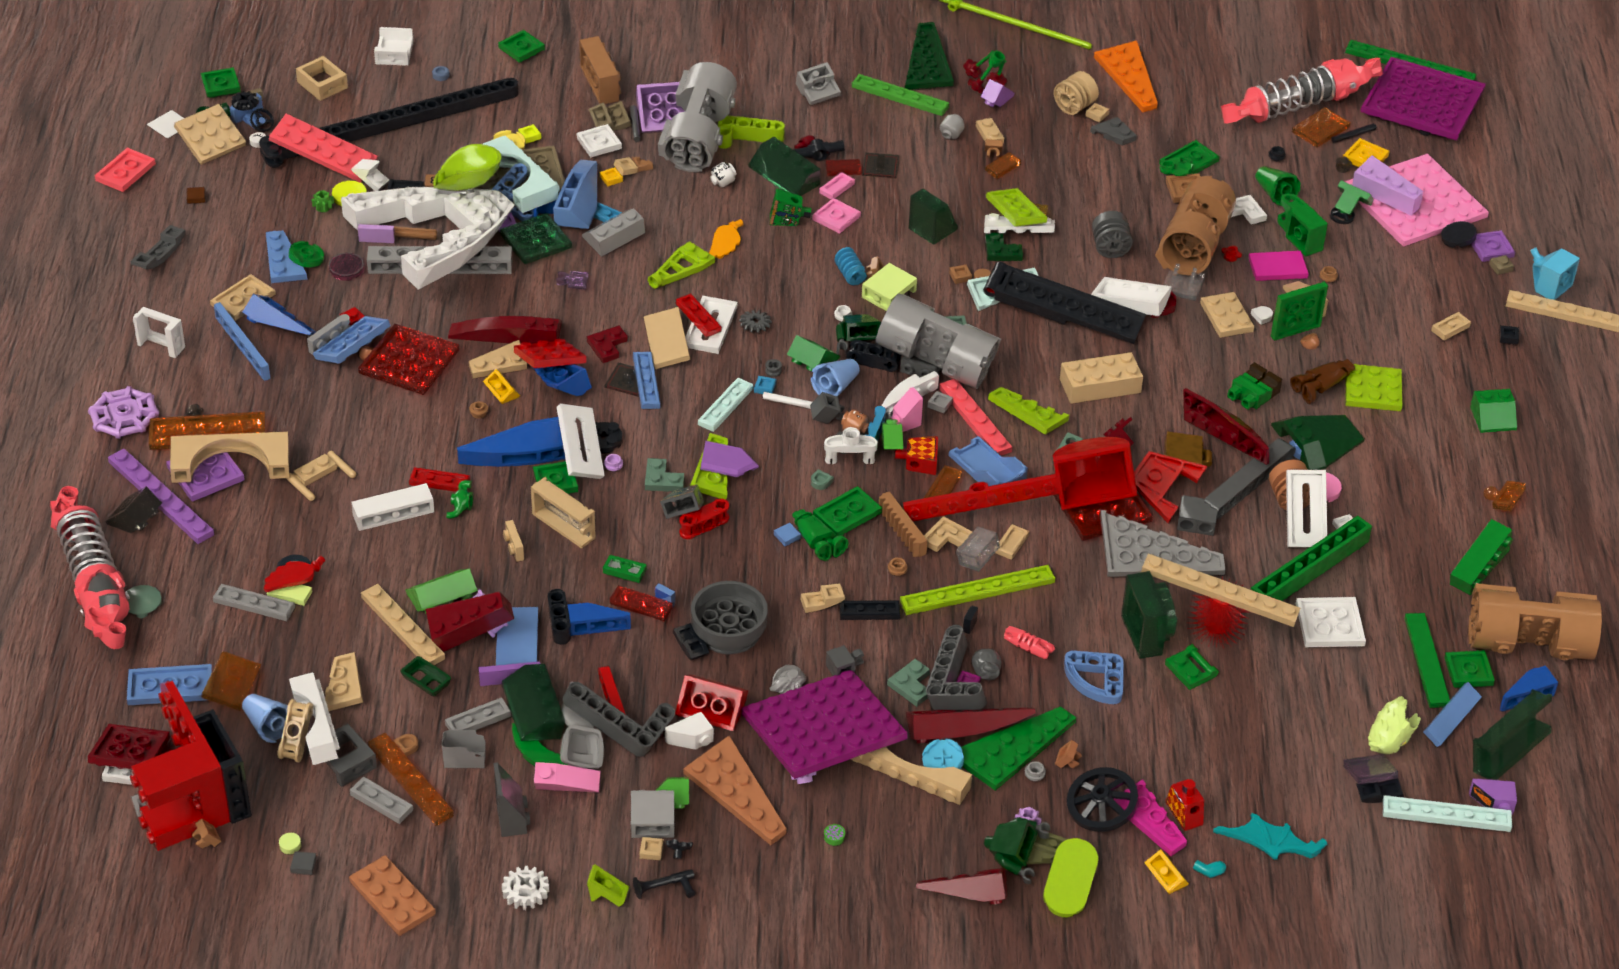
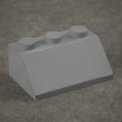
M634 208L629 209L583 233L582 237L602 257L644 234V218Z

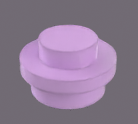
M609 454L604 460V467L609 471L620 470L623 467V460L617 454Z

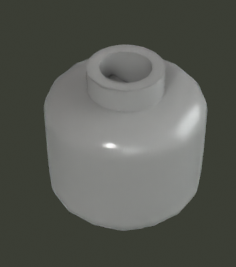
M957 114L945 117L940 125V131L944 138L957 139L965 127L962 117Z

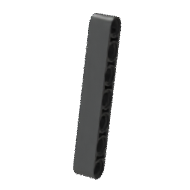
M1280 438L1276 439L1268 446L1269 464L1266 465L1253 458L1205 498V503L1211 504V508L1218 509L1216 519H1220L1267 480L1269 473L1275 466L1290 460L1296 448Z

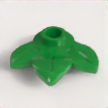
M1180 157L1171 158L1161 163L1160 172L1165 175L1185 176L1193 168V163H1182Z

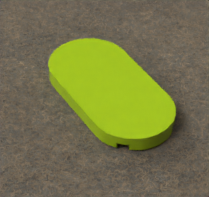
M1079 838L1067 839L1056 850L1044 889L1043 899L1048 909L1057 916L1071 917L1074 914L1080 913L1086 905L1098 864L1097 851L1086 840Z

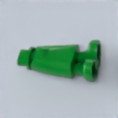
M801 509L792 514L801 535L809 547L815 550V555L820 560L827 561L831 555L837 558L848 548L849 541L845 536H837L833 530L811 512Z

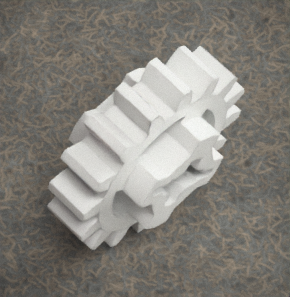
M525 866L524 870L517 867V872L509 871V877L504 876L502 892L503 898L507 899L508 905L514 903V908L516 909L521 905L523 910H526L527 906L530 905L534 909L535 903L541 905L542 899L548 898V877H544L543 871L537 873L536 867L532 870H528V866Z

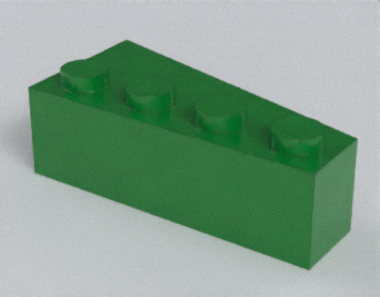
M1491 519L1452 571L1450 585L1471 595L1475 584H1482V581L1510 551V545L1513 541V538H1511L1512 529Z

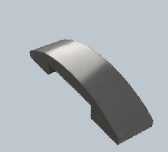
M169 225L160 234L161 240L146 254L140 252L130 261L131 264L144 269H152L159 266L176 250L186 233L185 230Z

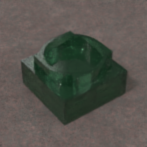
M1150 571L1127 575L1121 611L1122 620L1139 659L1163 655L1164 642L1170 641V637L1175 635L1178 620L1170 591L1165 582L1155 583Z

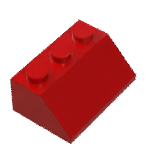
M685 675L675 715L688 718L702 712L711 725L734 731L742 715V707H745L749 690L695 675Z

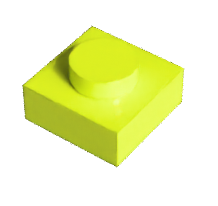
M534 124L518 129V132L525 138V144L541 139V133Z

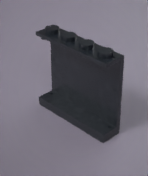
M214 709L194 716L197 725L221 765L231 824L251 817L242 758Z

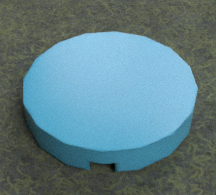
M951 739L932 741L926 746L922 754L923 765L929 768L955 767L961 769L964 762L962 748Z

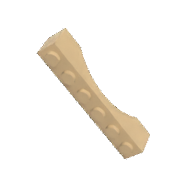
M887 747L851 759L854 762L866 765L873 770L885 773L892 778L904 781L911 786L923 789L930 794H935L958 805L962 803L971 788L972 774L955 767L929 768L918 766L897 757Z

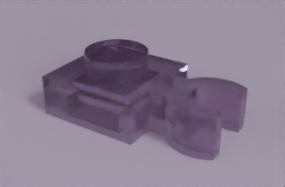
M559 271L556 285L568 284V288L586 289L589 272L571 271L570 274H567L566 272Z

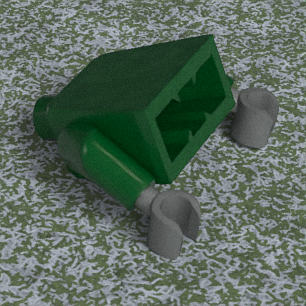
M868 314L843 316V321L836 326L838 342L836 353L839 355V350L843 349L845 354H847L848 344L845 341L876 339L881 321Z
M1017 817L1007 823L999 824L994 836L985 837L984 845L994 855L995 861L1015 875H1021L1025 884H1031L1032 881L1025 876L1030 874L1035 877L1034 871L1031 868L1022 869L1021 867H1026L1037 833L1042 839L1049 838L1047 831H1050V825L1047 822L1037 825L1035 821Z

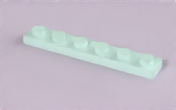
M1385 795L1383 797V817L1506 832H1510L1512 828L1511 810Z

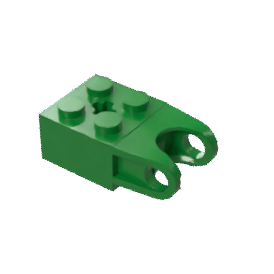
M1294 194L1282 195L1281 205L1285 212L1278 215L1277 222L1286 232L1285 237L1305 257L1323 251L1328 223L1298 196ZM1285 199H1292L1293 202H1288Z

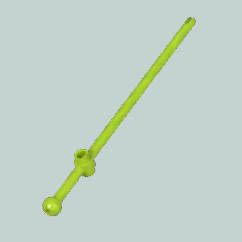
M938 0L947 3L948 9L953 12L963 8L1086 49L1092 48V44L962 2L963 0Z

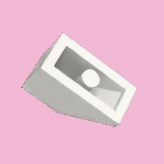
M699 712L665 727V742L670 745L696 750L713 742L714 728L702 712Z

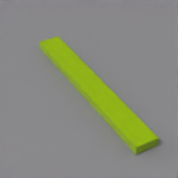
M1049 565L901 596L900 603L905 614L910 615L1055 583V576Z

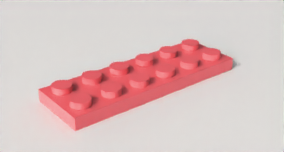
M285 114L269 136V141L360 183L363 180L351 169L362 159L377 160L378 158L373 153L288 114Z

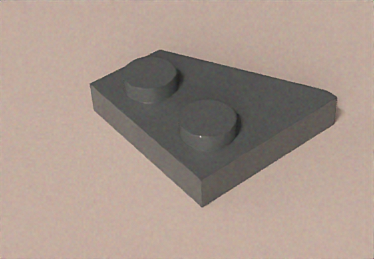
M1118 117L1093 125L1090 129L1092 134L1099 132L1104 135L1103 138L1114 141L1119 145L1136 141L1137 135Z

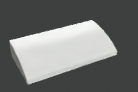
M1104 277L1091 295L1147 315L1160 316L1169 299L1172 287Z

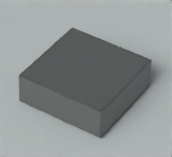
M295 851L290 867L291 873L312 875L317 859L316 853Z

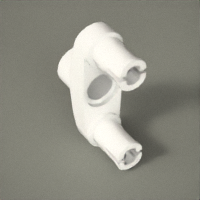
M848 427L844 429L842 435L826 438L824 442V450L826 451L825 462L830 464L832 459V464H835L837 462V452H864L863 462L868 464V459H870V464H873L875 462L877 440L871 436L860 435L857 428Z

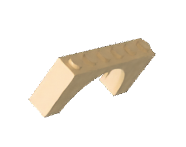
M288 432L171 436L170 472L172 483L191 482L193 473L200 463L213 455L224 452H242L256 457L266 466L270 479L289 478Z

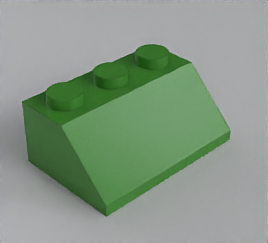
M470 568L461 569L405 589L416 610L424 611L425 614L428 608L440 604L453 603L454 599L460 597L461 600L473 597V592L478 591Z

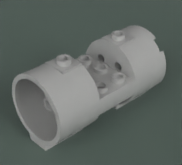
M700 62L693 65L689 70H684L676 92V105L682 107L685 112L676 114L672 120H666L658 142L659 156L670 160L675 164V168L687 172H701L703 168L710 166L714 153L717 152L718 146L722 144L723 135H720V128L715 122L723 120L730 113L731 108H734V95L737 89L736 78L727 68L712 62Z
M898 293L881 322L876 337V344L909 359L916 356L921 360L942 368V374L978 389L998 352L1001 338L970 324H959L935 313V308Z

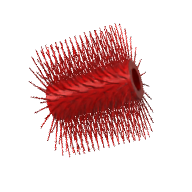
M1193 595L1200 599L1199 601H1193L1200 606H1190L1198 610L1197 612H1191L1198 617L1188 618L1198 619V622H1193L1192 624L1205 623L1194 627L1195 629L1202 628L1204 625L1206 628L1201 631L1208 630L1205 633L1209 632L1212 635L1211 637L1214 634V639L1216 634L1217 643L1218 635L1219 640H1221L1222 636L1225 639L1223 633L1230 638L1226 632H1230L1231 635L1235 636L1231 632L1233 629L1234 632L1240 633L1235 629V624L1237 628L1245 629L1238 625L1245 623L1240 618H1247L1241 613L1250 612L1242 608L1240 611L1239 607L1235 608V606L1229 603L1206 597L1205 595L1201 597Z

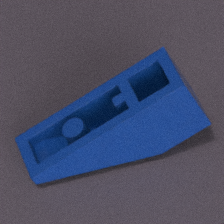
M588 602L568 605L571 636L631 629L630 612Z
M1546 665L1532 668L1503 695L1500 705L1501 712L1555 696L1558 681Z

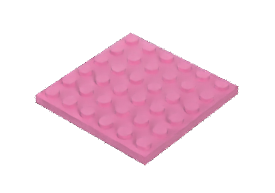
M1429 154L1389 166L1392 170L1424 191L1421 206L1412 216L1374 199L1371 206L1358 201L1403 247L1441 234L1443 228L1453 222L1464 221L1473 223L1487 218L1489 214ZM1353 179L1345 182L1352 185Z

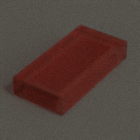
M859 159L825 161L827 176H837L841 172L846 175L861 174Z

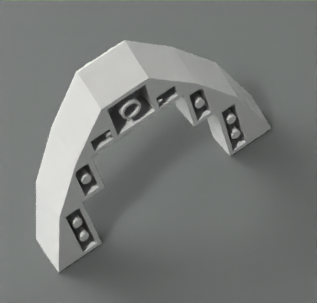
M406 187L356 194L351 193L341 197L343 217L357 230L359 224L379 225L404 217L412 224H416L444 215L459 228V230H451L448 233L442 234L443 242L440 245L428 246L422 250L410 251L407 254L401 255L402 273L418 290L459 269L482 250L499 230L515 206L498 190L475 188L449 191L434 189L433 187Z

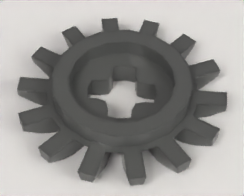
M751 310L752 314L746 311L745 314L741 315V319H739V322H742L740 326H745L744 330L749 329L752 333L753 331H757V333L760 330L766 331L765 327L770 328L769 323H772V320H770L771 316L767 315L766 312L761 313V310H758L757 313Z

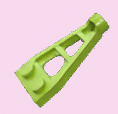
M689 241L678 248L656 273L648 277V283L652 288L656 289L693 275L714 264L715 257ZM684 258L693 265L684 268L677 262ZM669 268H672L675 271H677V273L670 275L666 271Z

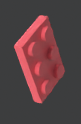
M126 148L94 175L95 181L124 192L156 164L155 159Z

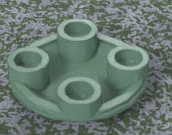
M139 585L127 590L130 597L128 599L129 613L136 614L138 618H145L148 613L162 604L161 594L155 587Z

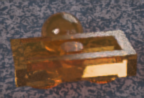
M1506 481L1500 491L1494 486H1488L1485 488L1483 495L1488 500H1494L1492 502L1493 509L1512 511L1526 490L1525 483Z

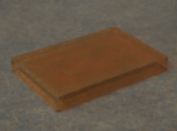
M1324 107L1292 127V132L1318 148L1329 141L1331 137L1348 129L1351 122Z
M222 651L202 692L201 698L241 711L242 703L252 688L261 664Z

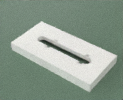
M702 296L700 304L711 316L714 312L719 313L716 321L722 329L721 332L709 336L708 340H702L704 334L691 322L686 334L687 346L689 349L719 354L737 310V302Z
M559 404L557 412L568 475L595 479L603 478L605 475L593 408ZM576 418L581 423L587 462L583 460L582 451L580 450L577 423H575Z
M1286 470L1287 548H1310L1327 536L1326 470ZM1304 483L1308 484L1310 488V533L1308 534L1303 531L1302 486Z

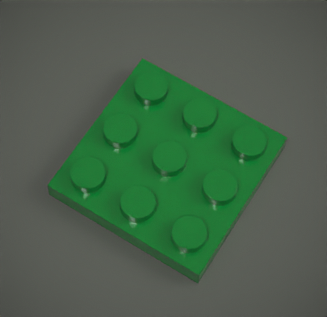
M1325 281L1278 295L1271 331V338L1274 341L1321 327L1328 285Z

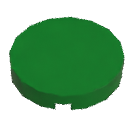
M298 241L289 248L288 256L297 265L309 268L320 266L323 263L324 252L316 244L312 246L309 245V242Z

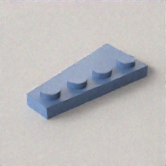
M284 230L266 232L271 283L307 280V273L303 266L295 264L288 256L291 243Z

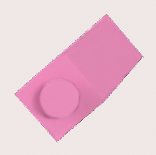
M911 387L893 407L891 419H897L898 422H901L902 432L921 426L923 397L914 387Z

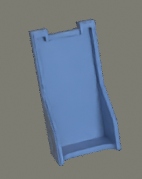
M979 436L971 439V444L959 449L956 447L949 451V457L977 482L987 483L988 486L1027 479L1028 467L1016 457H1002Z

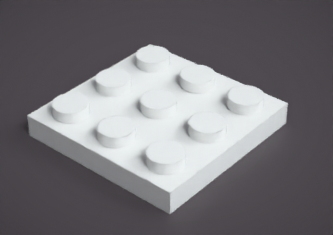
M1356 597L1296 599V606L1301 608L1298 617L1305 647L1365 646L1366 639Z

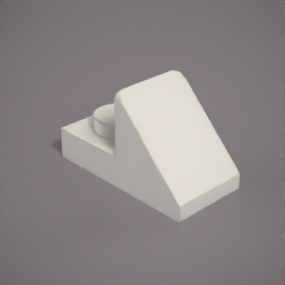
M362 159L351 169L374 191H380L389 182V179L377 169L380 163L378 160Z

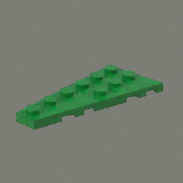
M1060 706L961 747L964 756L962 767L996 791L1074 725L1076 717Z

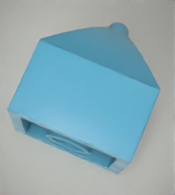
M1533 248L1530 252L1534 258L1533 279L1535 292L1548 299L1556 300L1573 285L1580 258L1564 249L1557 250L1543 257L1537 248Z

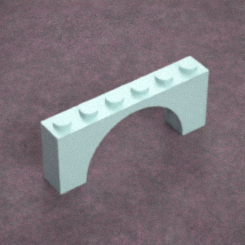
M504 135L483 143L484 145L496 148L501 153L502 159L499 167L512 168L518 163L524 164L527 167L528 180L520 187L512 190L513 203L522 213L557 200L559 196L558 191L560 190L558 183L553 181L539 165H536L507 136Z

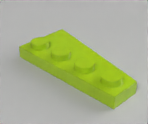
M999 387L989 393L988 400L1045 435L1069 420L1070 415L1066 413L1058 414L1054 408L1049 406L1047 409L1041 407L1037 401L1032 399L1024 400L1022 395L1003 387Z
M712 433L709 434L707 441L728 445V438ZM702 452L690 486L697 484L701 493L726 500L727 475L701 470Z

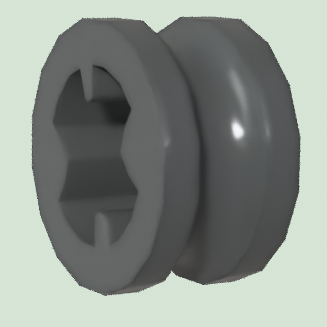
M776 359L768 360L765 363V373L770 377L779 376L782 372L781 362Z

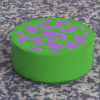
M837 824L827 826L824 830L825 842L833 846L842 844L845 840L844 828Z

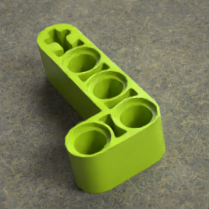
M727 115L718 122L720 135H723L722 144L718 147L722 149L731 147L733 139L766 143H782L784 141L785 124L781 121Z

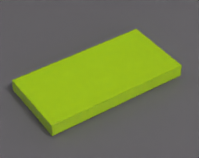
M1018 188L986 192V198L1015 227L1047 223V216Z

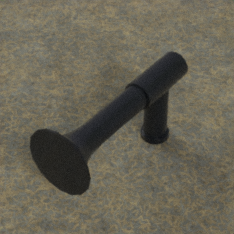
M692 869L650 881H640L636 877L633 878V887L638 899H641L642 894L649 889L681 882L687 898H691L696 894L689 882L690 879H694Z

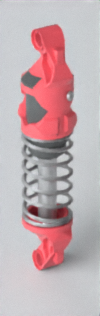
M65 486L60 490L57 500L50 501L52 510L51 527L57 531L69 569L72 572L76 587L74 594L77 602L83 608L80 611L82 616L85 617L84 626L92 630L94 637H99L109 648L120 649L124 646L126 626L120 622L128 615L130 609L128 602L130 597L128 592L124 591L125 581L114 565L98 514L93 508L88 506H77V488ZM91 536H96L94 540H91ZM69 542L76 543L72 548L68 547ZM93 544H98V548L95 549ZM72 551L79 552L76 556L71 555ZM75 560H81L78 565L74 564Z

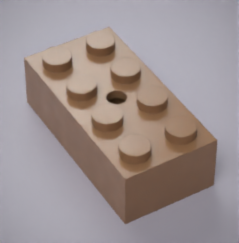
M599 36L579 40L580 67L599 104L618 102L619 94H621L619 85L621 76L620 72L616 71L614 61H611L610 53L606 52L604 42H601Z

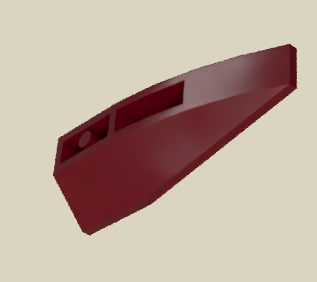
M1187 388L1183 389L1185 421L1266 465L1269 464V447L1251 427L1228 410Z

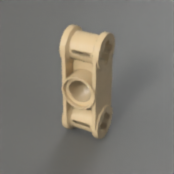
M295 699L290 700L287 707L282 739L278 748L279 759H294L298 763L302 760L306 741L305 736L308 733L310 719L313 714V703L305 704L296 702ZM297 725L299 727V733L296 736H294L292 734V729L294 726Z

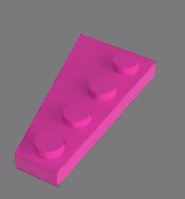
M1142 779L1136 783L1139 794L1138 808L1129 821L1168 855L1173 856L1186 847L1187 840L1175 823L1166 816L1167 812L1158 805L1156 797L1152 792L1148 791L1146 783ZM1113 799L1124 810L1130 800Z

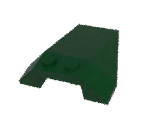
M1346 415L1297 416L1271 423V426L1280 437L1290 435L1302 450L1300 461L1306 464L1308 470L1326 469L1364 442L1365 439Z

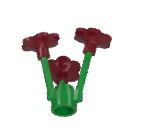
M992 50L979 62L968 59L963 67L966 70V74L974 78H970L967 82L974 91L982 94L985 89L982 86L985 77L992 68L999 67L998 72L990 73L987 77V82L991 79L1005 86L1007 79L1001 73L1006 63L1005 55L1001 51ZM989 59V67L986 69L984 74L978 78V76L982 72L980 69V65Z

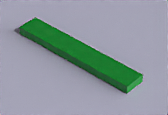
M1405 613L1404 620L1429 708L1445 707L1450 699L1425 613Z

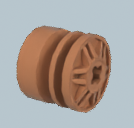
M1287 460L1281 462L1269 473L1271 487L1279 506L1284 510H1287L1286 470H1308L1306 464L1302 461ZM1306 483L1302 486L1303 508L1310 505V488Z

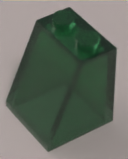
M923 188L910 196L908 227L910 230L933 245L958 230L948 204Z

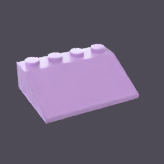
M680 82L636 86L637 109L642 133L663 131L667 119L672 120L676 114L685 112L682 107L676 105V92Z

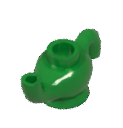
M461 481L458 485V491L452 493L451 505H454L455 510L447 512L446 517L448 519L458 517L466 509H472L473 492L469 493L467 491L468 488H471L472 481Z

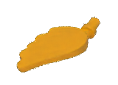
M741 219L735 222L731 221L729 225H722L717 228L709 254L721 259L730 252L735 251L736 246L740 245V235L737 228L744 225Z

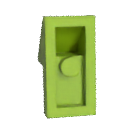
M596 864L592 866L587 881L591 901L593 902L603 896L619 907L624 904L629 886Z

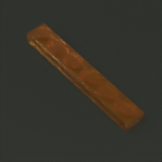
M386 733L367 742L379 761L436 826L454 816L452 808Z

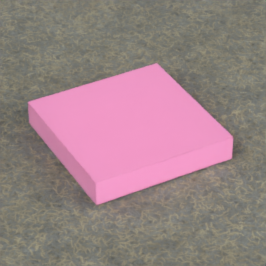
M832 198L812 215V220L840 234L861 217V212Z

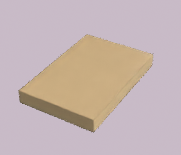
M250 274L211 299L210 304L214 307V304L220 302L233 320L236 321L246 315L243 313V310L253 294L271 298L276 295L275 289Z

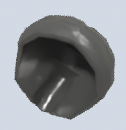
M983 648L974 653L971 664L978 676L990 681L999 676L1002 660L997 651Z

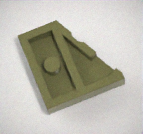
M1037 833L1027 864L1053 863L1058 846L1067 839L1049 833V838L1042 839Z

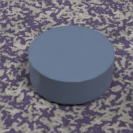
M444 66L435 67L432 70L433 78L437 81L447 80L449 78V69Z

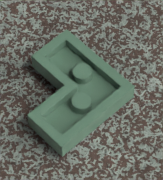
M648 458L645 490L673 492L684 488V473L666 472L667 459Z
M914 659L887 679V685L917 707L928 699L926 687L920 682L930 675V669L917 659Z

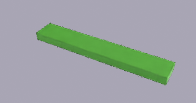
M858 74L852 82V88L939 116H943L949 108V102L862 74Z

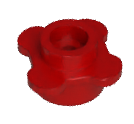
M1237 246L1224 247L1221 250L1224 253V259L1229 262H1235L1242 256Z

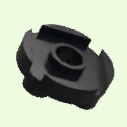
M595 422L601 454L613 452V448L617 446L619 448L622 444V431L618 423Z

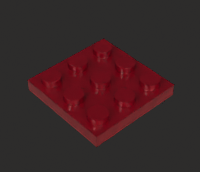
M108 724L89 753L88 763L98 766H112L119 769H131V766L159 756L170 739V732Z

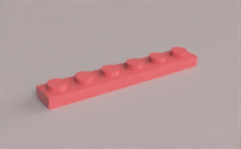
M951 379L939 384V390L943 394L953 397V407L977 436L983 439L1001 456L1012 452L1011 444L957 380Z

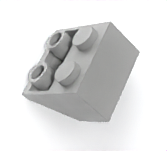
M674 790L631 791V838H674Z

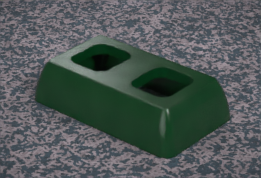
M420 656L414 658L400 670L405 679L433 697L448 686L451 681V676ZM417 671H422L426 674L419 681L412 677ZM432 681H437L440 685L434 690L427 686Z

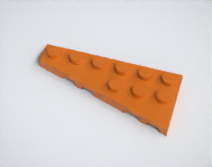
M1137 40L1094 52L1096 61L1142 113L1157 109L1158 103Z

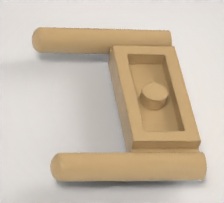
M329 451L327 455L324 454L294 470L293 474L289 473V478L286 479L309 501H313L315 495L306 487L307 485L337 470V467L342 469L350 478H355L357 474L337 454Z

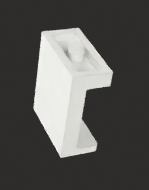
M380 27L378 47L374 49L375 64L408 66L413 46V30L411 28Z

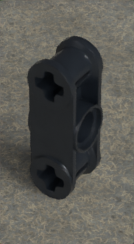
M856 339L851 341L846 359H853L858 364L870 368L894 372L898 368L897 362L901 359L902 355L878 344Z

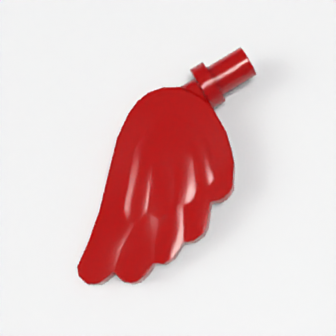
M319 556L311 564L301 561H289L284 566H278L274 572L270 573V576L265 578L264 591L270 592L310 582L314 578V573L320 571L325 558Z

